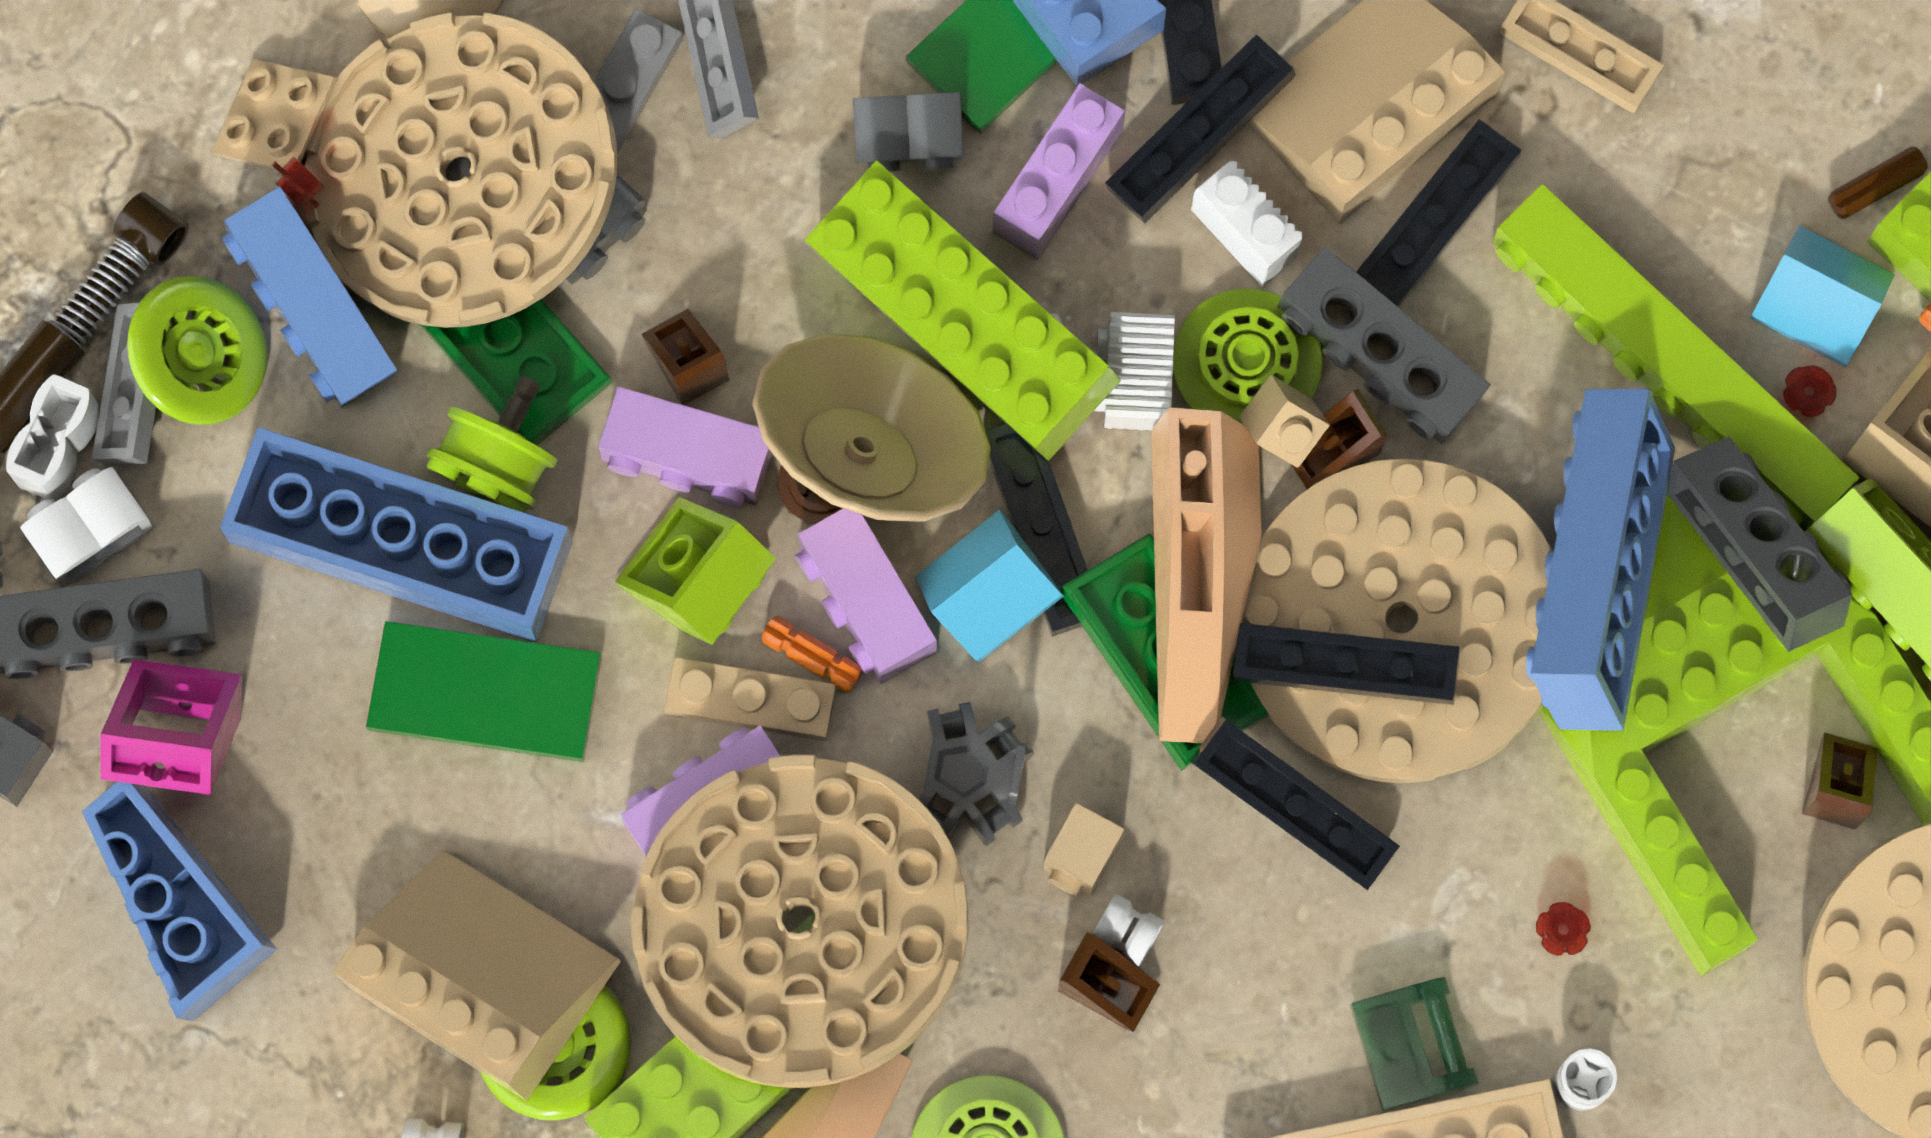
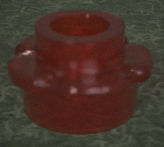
M1815 365L1796 367L1785 378V384L1787 385V388L1783 391L1785 403L1790 409L1801 411L1803 416H1819L1824 413L1826 406H1831L1835 401L1836 386L1831 375L1822 367ZM1811 387L1814 390V394L1809 396L1805 394L1804 389Z
M1554 903L1549 907L1548 912H1543L1539 915L1536 922V933L1538 936H1541V945L1548 953L1555 956H1561L1563 953L1575 955L1581 952L1588 943L1586 935L1591 930L1589 918L1582 910L1577 909L1571 903ZM1566 925L1568 933L1565 935L1560 934L1558 927Z

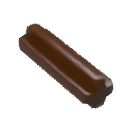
M1909 147L1833 190L1828 197V202L1840 219H1846L1924 175L1928 168L1927 160L1917 147Z

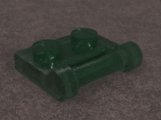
M1446 977L1435 978L1355 1001L1350 1005L1383 1112L1447 1093L1468 1089L1479 1084L1474 1067L1468 1068L1446 996L1450 994ZM1425 1002L1447 1072L1445 1075L1435 1078L1432 1076L1411 1005Z

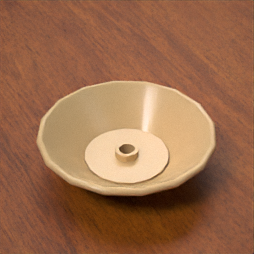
M820 334L785 345L759 372L752 405L763 442L792 478L832 505L876 520L924 522L962 509L985 484L991 446L979 411L949 376L912 351L869 336Z

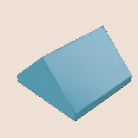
M1799 225L1750 318L1846 368L1879 310L1895 274Z
M1000 509L915 576L931 613L977 662H981L1064 597L1059 587Z

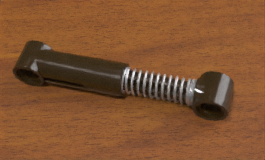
M143 191L134 196L120 212L113 227V235L116 236V241H113V246H109L110 253H103L104 261H97L98 268H91L92 276H85L87 283H79L80 290H73L75 298H67L69 305H61L63 313H55L57 320H49V322L42 320L0 372V468L3 464L4 454L10 448L13 440L30 423L31 405L41 385L54 374L65 379L85 355L79 343L86 344L84 337L86 335L92 336V332H90L92 327L98 329L96 322L98 320L104 321L103 313L110 314L108 309L110 305L116 307L114 300L116 298L122 299L120 294L122 290L128 292L126 285L128 283L134 284L132 277H140L139 272L146 270L147 265L155 264L160 266L176 253L183 243L189 229V223Z

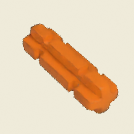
M774 616L768 622L761 636L764 644L777 652L783 649L786 651L787 658L822 679L826 676L829 677L830 683L836 684V687L845 693H849L855 688L862 676V669L858 663L846 656L843 659L839 658L838 651L805 631H794V625L780 616Z

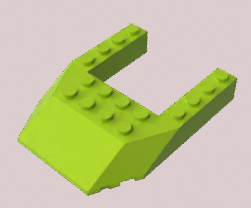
M1667 494L1624 731L1559 729L1548 708L1543 706L1539 713L1700 977L1747 951L1759 939L1645 754L1818 656L1873 746L1877 748L1878 754L1922 824L1931 822V702L1871 609L1868 610L1861 606L1853 596L1844 627L1788 652Z

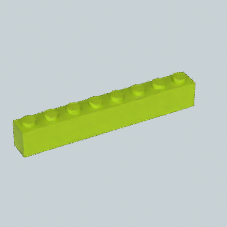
M1541 184L1498 226L1492 242L1497 247L1495 252L1498 258L1512 271L1519 272L1522 270L1536 284L1534 286L1535 291L1545 303L1555 309L1560 306L1575 320L1573 323L1575 329L1586 341L1593 345L1600 343L1614 356V365L1626 378L1633 382L1639 379L1653 392V399L1663 413L1674 419L1677 416L1693 430L1692 437L1701 448L1729 436L1742 453H1747L1752 457L1758 468L1759 475L1772 492H1778L1784 498L1789 514L1803 531H1806L1849 492L1860 477L1544 184Z

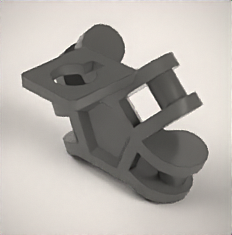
M970 702L959 704L960 710L939 714L938 709L927 711L933 741L924 790L918 800L937 820L949 840L965 814L979 839L987 846L996 840L994 833L1007 824L1015 827L1023 821L1016 805L1024 763L1035 752L1028 743H1021L1013 733L1016 725L1009 716L995 722L978 734ZM962 731L966 735L949 740L945 739V735ZM995 744L1003 757L997 760L988 746ZM937 794L954 805L947 816L932 807ZM991 794L996 806L982 815L975 804Z

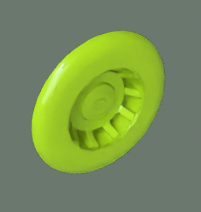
M181 276L160 283L148 292L140 301L132 316L127 338L130 367L142 392L163 413L181 422L195 425H211L235 417L255 398L266 373L267 344L257 315L247 301L235 290L207 277ZM188 312L192 313V319L186 320ZM206 318L214 324L213 327L205 323ZM220 334H222L226 346L223 345ZM224 357L228 358L227 367L223 366ZM216 377L220 380V383L216 384L211 379Z
M1259 289L1229 290L1216 294L1199 304L1182 323L1174 342L1173 373L1182 397L1192 409L1221 411L1243 424L1239 416L1254 397L1248 396L1247 391L1260 389L1270 374L1311 399L1313 398L1322 373L1323 360L1320 342L1309 333L1306 336L1298 334L1285 323L1281 316L1284 312L1277 307L1281 296ZM1248 322V324L1237 325L1236 323ZM1222 329L1227 331L1222 337L1216 335ZM1276 338H1280L1285 345L1280 346ZM1217 348L1215 356H1206V349ZM1281 358L1290 362L1289 369L1280 366ZM1214 368H1217L1221 375L1217 380L1210 373ZM1230 384L1238 388L1239 393L1235 394L1226 390V385Z
M605 985L527 1101L480 1072L487 1087L500 1102L526 1117L539 1120H563L584 1114L595 1108L612 1093L625 1072L631 1046L630 1028L625 1011L615 994ZM592 1022L596 1033L593 1036L587 1037L584 1027ZM588 1048H595L592 1060H586ZM582 1068L585 1070L577 1078L571 1080V1074L577 1069ZM562 1078V1084L548 1085L550 1079Z
M980 1075L959 1080L937 1093L920 1113L911 1138H1064V1135L1052 1108L1033 1089L1007 1077ZM980 1110L985 1111L984 1117L972 1120L968 1115ZM996 1110L1009 1115L1006 1121L995 1118L993 1112ZM958 1121L965 1125L959 1134L950 1133V1130ZM1020 1123L1027 1135L1019 1137L1013 1126Z

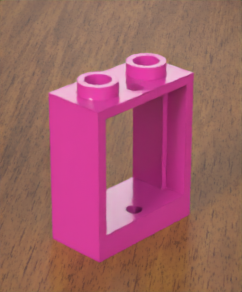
M133 659L100 734V779L211 795L241 720L242 674ZM182 702H184V703H191L192 705H191V706H186V705L182 704ZM139 710L209 719L203 735L133 725ZM160 762L164 764L166 768H158L155 766L154 763Z

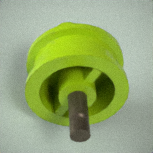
M521 376L514 389L515 394L511 395L498 423L489 419L486 420L468 411L450 407L447 416L452 420V423L439 448H429L426 457L430 460L426 468L443 478L456 482L455 486L477 498L484 500L485 496L495 499L494 503L524 513L528 509L533 510L537 500L531 495L545 467L555 468L558 459L517 433L531 406L530 401L534 400L541 385L525 376Z

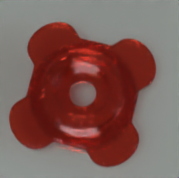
M294 156L283 167L276 161L272 164L282 175L275 184L278 187L280 186L293 202L299 206L306 198L316 209L320 206L314 197L325 186Z

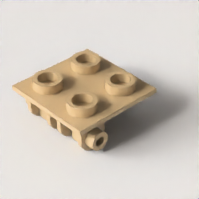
M253 59L211 153L215 156L276 169V176L289 183H296L298 176H304L307 155L305 150L337 78Z

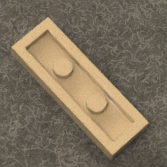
M1517 0L1498 32L1500 35L1632 114L1636 113L1664 68L1662 63L1556 0Z
M674 657L664 712L667 715L755 729L761 725L763 730L767 732L827 741L836 684Z

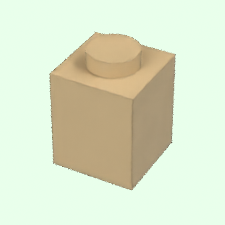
M1271 374L1239 416L1257 445L1296 468H1299L1330 426L1313 399Z
M1075 803L1044 858L1043 870L1051 873L1048 881L1057 888L1074 896H1077L1079 890L1092 895L1123 839L1124 828Z

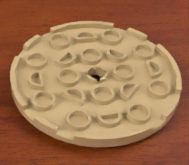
M447 13L409 23L411 28L392 36L384 42L380 39L375 41L343 69L337 77L334 88L305 150L307 155L304 182H300L306 222L311 227L317 245L336 275L355 294L386 314L407 322L435 327H467L502 319L529 307L559 286L577 268L597 239L610 209L617 176V147L611 116L601 92L580 62L562 44L545 32L510 17L492 13H484L483 16H454L452 13ZM458 157L469 158L471 162L470 177L465 176L458 181H448L446 169L449 163Z
M1390 459L1356 465L1337 472L1317 482L1297 496L1267 528L1260 541L1242 623L1459 646L1461 652L1454 705L1251 683L1275 725L1305 753L1340 772L1362 779L1385 783H1415L1435 780V777L1448 775L1465 768L1471 769L1506 748L1508 743L1530 721L1534 720L1543 707L1541 694L1534 680L1528 678L1526 657L1528 649L1536 645L1538 635L1536 606L1540 598H1545L1548 584L1545 575V560L1548 551H1552L1530 515L1514 499L1497 486L1464 469L1421 459ZM1407 605L1418 615V622L1411 631L1396 633L1387 626L1386 617L1393 609Z
M789 755L769 758L767 763L752 766L737 773L733 770L710 782L692 795L662 827L640 869L641 878L636 892L635 904L631 910L633 953L636 957L645 991L659 1016L671 1032L688 1049L704 1061L723 1072L763 1085L785 1088L830 1085L860 1076L893 1059L909 1047L940 1013L960 974L966 952L969 932V908L966 886L953 847L942 827L930 811L911 792L896 781L874 769L852 761L844 763L836 760L815 758V755ZM800 906L813 910L815 921L811 931L807 930L803 933L787 931L784 923L789 911Z
M1931 822L1893 838L1890 837L1872 848L1853 864L1854 867L1841 880L1834 892L1829 893L1816 917L1809 936L1802 980L1803 1003L1809 1031L1812 1032L1815 1045L1823 1060L1822 1064L1831 1079L1845 1097L1866 1116L1882 1128L1901 1138H1931Z

